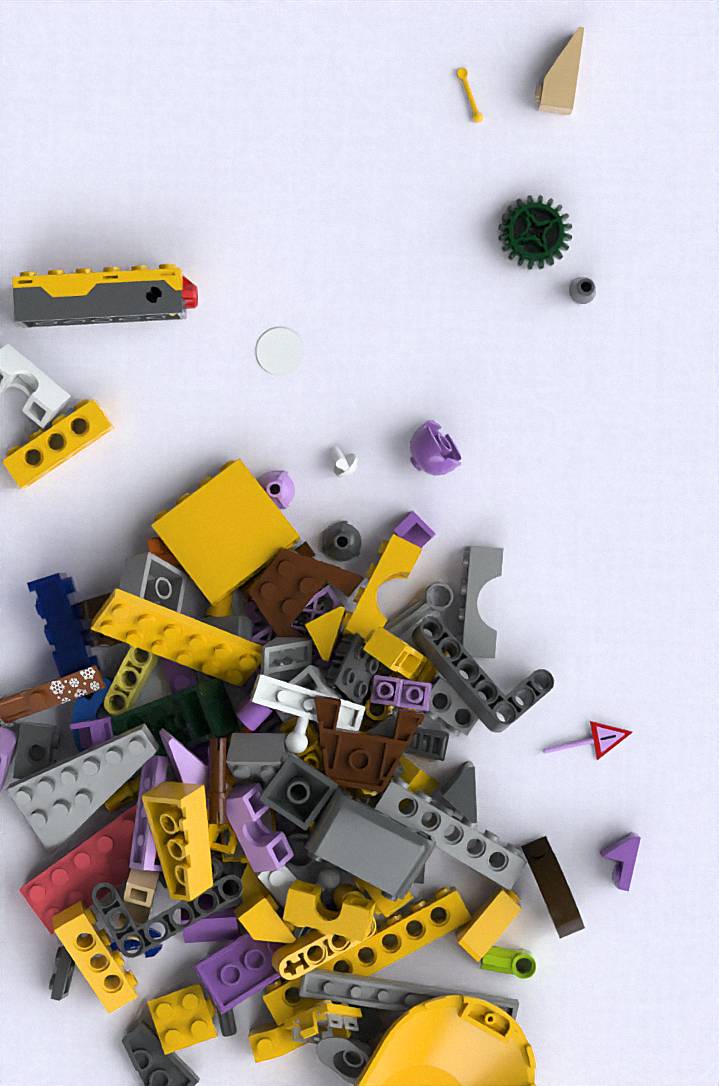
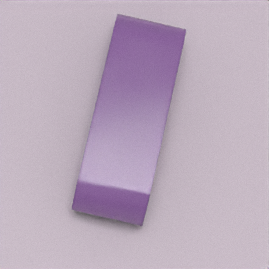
M254 687L242 698L236 707L237 717L252 731L274 711V708L250 701Z

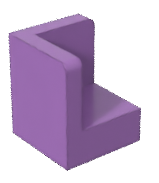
M414 511L393 530L399 537L420 548L436 535Z
M110 716L69 724L70 730L79 729L83 749L91 748L113 738Z

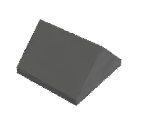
M470 761L465 762L440 791L442 796L471 823H477L475 766Z

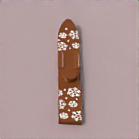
M96 664L0 699V726L104 689L106 685Z

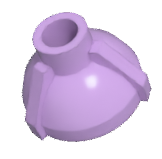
M284 470L282 472H268L258 481L279 509L288 508V504L292 501L295 494L294 483L287 475L288 472ZM273 484L280 486V492L276 495L270 492V487Z

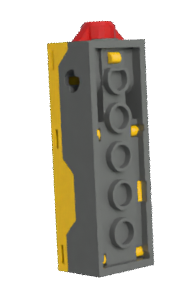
M161 264L159 269L148 270V266L137 265L131 266V271H120V267H105L103 272H92L90 268L76 269L75 274H64V270H49L48 275H37V272L25 271L20 272L19 277H12L14 320L23 328L187 319L186 309H195L198 306L197 286L188 280L182 270L176 268L175 264ZM156 294H162V297L157 298L156 303H151V299H155Z

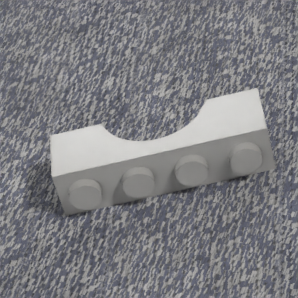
M469 546V551L463 552L462 567L467 568V578L461 579L460 595H465L464 606H459L458 622H463L462 633H457V640L471 657L495 658L497 631L489 627L481 619L477 608V600L481 589L487 582L502 576L504 548Z

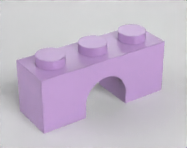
M260 783L244 786L237 785L229 791V798H226V815L253 871H277L294 856V853L283 831L274 832L269 830L260 819V816L270 808V806L259 800L260 795L263 793Z

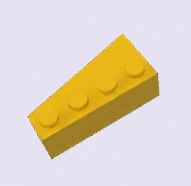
M164 781L141 795L170 898L191 901L213 886L205 788L201 784Z

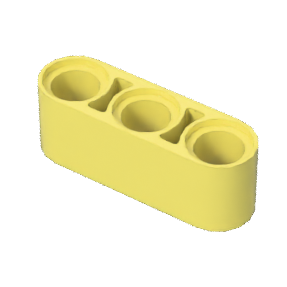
M131 646L104 699V707L109 714L121 715L133 709L160 657L159 655L149 652L148 659L144 660L140 655L141 648ZM129 671L136 675L137 680L135 684H132L128 679ZM117 695H120L124 700L123 708L119 707L116 703Z

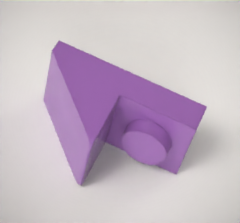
M630 833L600 852V855L604 858L620 861L619 865L615 864L612 873V880L615 881L614 885L617 889L629 891L641 840L638 834Z

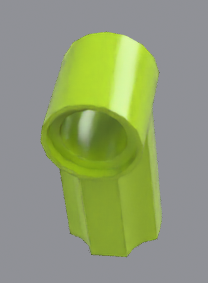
M491 946L481 958L480 968L527 979L535 973L536 962L533 954L528 950H514ZM521 958H527L531 961L530 966L525 970H520L516 967L517 961Z

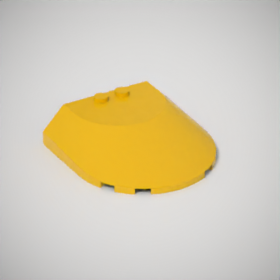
M448 995L424 1001L402 1014L386 1031L354 1086H536V1062L532 1047L522 1028L504 1010L477 997Z

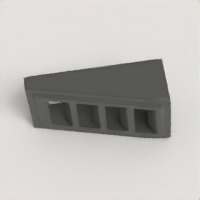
M417 727L415 733H418L415 748H411L409 744L405 748L404 753L444 761L449 733ZM428 735L426 750H421L423 736ZM435 737L440 738L437 753L432 752Z

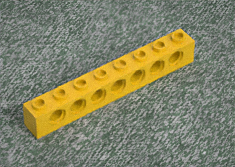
M445 886L434 893L435 897L425 902L424 899H421L410 906L411 910L403 915L400 912L393 914L386 919L387 924L379 928L376 927V931L370 938L321 964L316 969L336 971L334 964L337 961L344 960L350 967L346 972L342 973L369 977L472 920L471 914L456 887L449 888V886ZM436 907H442L446 910L445 916L440 920L433 919L430 915L431 911ZM410 921H419L422 924L420 931L416 933L409 932L406 926ZM386 934H394L397 936L398 941L393 946H387L382 942V939ZM363 947H369L373 950L374 954L369 959H362L358 955L359 950ZM302 976L293 980L285 979L283 981H280L278 978L265 987L266 990L263 991L262 998L278 1026L283 1024L284 1020L293 1017L294 1012L310 1009L316 1003L325 1001L307 997L291 999L286 995V990L290 987L299 989Z

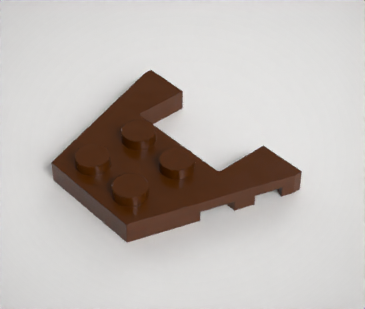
M282 547L247 591L278 637L306 638L294 629L291 624L325 581H328L349 598L364 578L358 573L350 572L341 567L330 565Z
M315 695L314 700L325 775L336 782L338 786L383 792L400 762L401 755L412 741L414 732L418 725H421L424 713L398 708L392 737L336 728L341 706L340 699Z

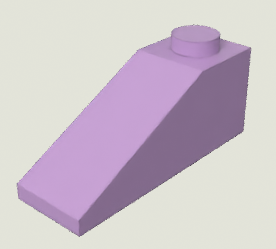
M162 728L159 733L177 782L204 785L206 810H208L209 798L206 797V792L209 791V766Z

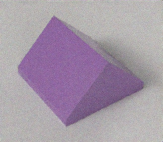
M203 894L199 897L198 905L201 909L210 910L213 907L211 895ZM238 905L218 912L215 911L182 930L184 942L227 941L240 937L239 920L233 912ZM181 908V925L189 921L190 915L186 909Z

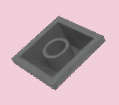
M291 752L260 795L259 800L306 831L336 790L338 784Z

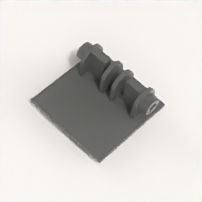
M355 633V636L347 634L346 638H342L338 651L335 654L338 660H332L331 664L334 667L330 666L325 676V685L332 689H335L337 686L353 703L360 705L368 692V686L374 673L378 670L379 661L363 650L366 645L364 643L365 640L358 633Z

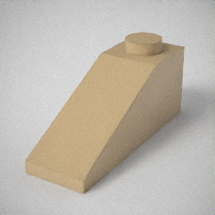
M584 27L577 29L544 77L542 85L536 86L534 102H539L538 111L571 115L574 107Z

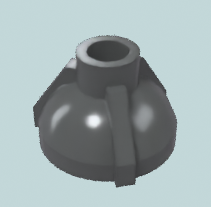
M348 521L331 526L324 535L323 552H326L331 558L338 561H347L360 555L361 536L354 526L347 524ZM341 536L346 537L348 540V544L345 547H339L337 544V539Z

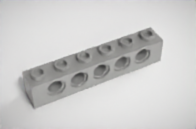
M395 776L394 779L390 778L383 792H379L369 800V806L408 827L415 828L417 834L423 831L433 836L437 842L435 847L511 890L527 864V861L520 856L522 853L520 849L510 843L507 846L502 845L498 842L500 838L488 830H485L484 833L476 829L478 825L471 823L464 816L462 820L453 816L455 813L453 809L443 803L439 807L431 802L433 798L419 789L416 793L408 789L410 784L398 776ZM409 798L408 806L404 809H398L399 802L402 799ZM426 812H432V817L429 821L421 822V818ZM450 825H454L453 833L444 836L445 829ZM471 839H477L476 845L471 849H467V843ZM494 852H499L497 860L489 862L490 856Z

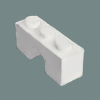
M7 343L0 349V393L8 387H17L23 390L29 399L22 411L44 428L62 412L71 395L10 344Z

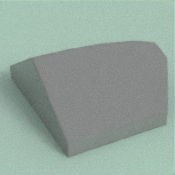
M276 637L263 645L261 675L287 683L290 682L309 665H312L313 639Z

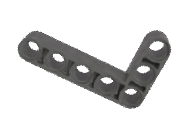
M428 616L413 630L412 639L415 645L491 732L500 733L504 731L554 687V677L545 669H538L505 696L438 618ZM424 629H428L432 637L426 635ZM442 649L449 653L450 658L443 655ZM460 670L468 675V679L460 674ZM534 681L540 683L542 689H539L535 685ZM478 691L486 696V700L480 698ZM515 696L519 697L522 700L523 705H520L516 701ZM496 712L503 715L505 722L498 719Z
M235 875L224 876L193 900H183L138 927L113 885L105 882L96 885L92 891V900L121 953L128 958H134L236 900L243 892V883ZM227 880L235 881L238 885L237 894L233 896L226 895L222 889L223 883ZM104 887L111 889L113 893L112 900L106 904L100 903L97 899L98 891ZM209 894L213 897L214 905L210 910H203L199 907L198 899L201 895ZM184 908L189 912L190 918L186 924L179 925L174 921L173 914L177 909ZM116 912L124 913L127 919L125 926L119 929L114 928L110 922L111 916ZM155 922H159L165 927V934L159 939H154L149 935V927ZM128 937H136L140 941V948L136 953H128L125 950L124 942Z

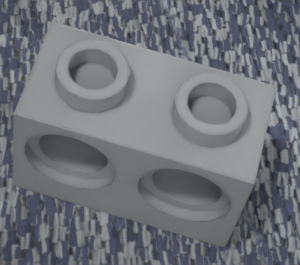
M438 676L432 685L429 711L422 712L435 721L438 717L447 722L445 728L455 735L459 736L462 732L467 736L479 718L451 685ZM437 693H443L447 696V704L442 708H437L432 704V699ZM459 709L469 710L470 718L466 723H458L455 720V714Z

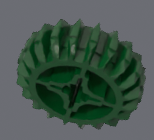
M529 195L526 200L527 205L524 204L522 199H518L516 201L518 209L512 205L508 207V211L512 216L503 214L501 217L508 224L499 225L498 230L506 232V234L500 235L498 240L501 242L508 241L502 247V251L505 252L511 249L513 252L510 253L508 259L511 261L517 255L520 258L517 262L519 267H521L524 260L528 261V270L533 268L534 262H537L539 270L543 269V260L549 266H553L554 259L552 256L558 260H561L563 257L558 249L562 251L569 249V246L563 241H571L572 235L564 233V231L571 230L572 224H563L569 215L565 213L560 216L558 213L563 207L559 204L553 209L551 207L554 201L552 198L548 200L547 204H542L543 196L539 195L537 203H534L533 197ZM530 212L543 213L551 220L538 221ZM522 216L525 231L514 239V222ZM530 226L533 227L535 230L543 229V231L539 234V237H541L540 239L537 238L536 235H529L527 237L528 233H530L531 231ZM556 227L557 240L555 245L549 250L546 245L545 234ZM533 244L541 253L533 254L526 252L519 245Z

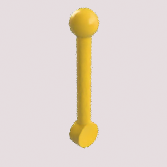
M460 68L457 71V77L462 80L473 111L472 119L474 122H481L483 115L477 109L467 81L468 71L465 68Z

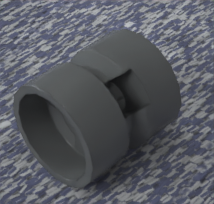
M293 829L285 836L294 853V856L286 862L292 868L303 869L310 866L314 859L306 855L308 850L304 848V843L310 834L307 830Z

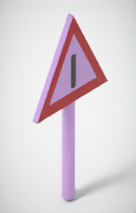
M590 721L593 738L544 748L543 753L546 754L594 743L596 758L599 760L632 734L633 731Z

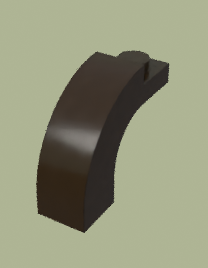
M544 836L521 846L559 938L561 939L584 929L585 926L576 902L547 837Z

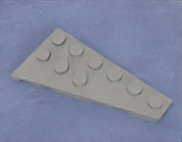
M144 723L9 784L6 790L51 855L157 752L159 744Z

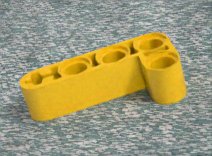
M350 884L340 885L335 890L333 896L338 911H341L342 904L349 894L362 898L365 897ZM374 917L372 918L370 933L365 940L370 938L376 931ZM314 929L297 938L294 943H288L276 950L272 956V966L283 978L293 980L358 945L361 941L350 942L345 940L343 936H340L336 941L332 942L334 934L325 935ZM316 945V950L312 954L307 955L309 948Z

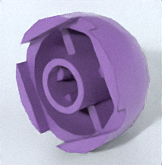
M428 420L414 432L410 441V452L412 454L410 461L418 471L423 470L430 475L439 476L445 475L462 464L459 462L462 457L449 434H446L444 437L438 431L442 427L433 420Z

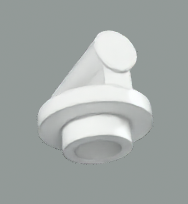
M338 447L331 449L330 454L336 464L334 473L338 477L351 475L357 468L358 458L353 453L344 456Z

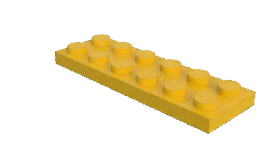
M115 588L91 623V630L242 687L261 664V645Z

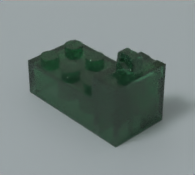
M218 678L195 684L110 718L113 737L145 723L159 744V748L154 755L164 757L168 755L159 733L162 728L186 748L207 742L209 737L218 738L240 730L224 683Z

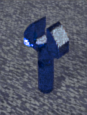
M149 928V935L152 938L161 937L162 934ZM133 939L125 940V950H139L140 941ZM116 942L110 944L113 951L119 950ZM163 944L146 951L145 958L154 957L162 949Z

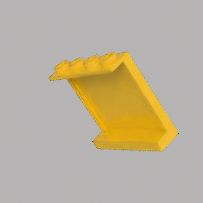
M240 458L235 462L233 460L226 462L220 468L221 472L214 478L211 476L205 478L198 484L199 489L191 495L186 493L176 501L177 506L169 512L167 509L155 516V522L151 525L213 607L264 569L282 547L290 549L301 540L299 534Z

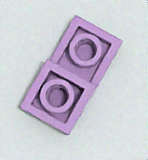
M374 675L370 702L429 711L432 684Z

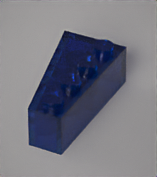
M64 572L28 582L29 591H36L38 597L35 604L37 613L42 620L46 619L47 624L44 625V633L50 646H55L56 650L52 651V655L60 677L95 664L98 670L101 671L98 656H93L89 641L93 640L91 634L86 635V630L88 629H84L79 608L73 595L74 592H77L73 577H68L67 573Z

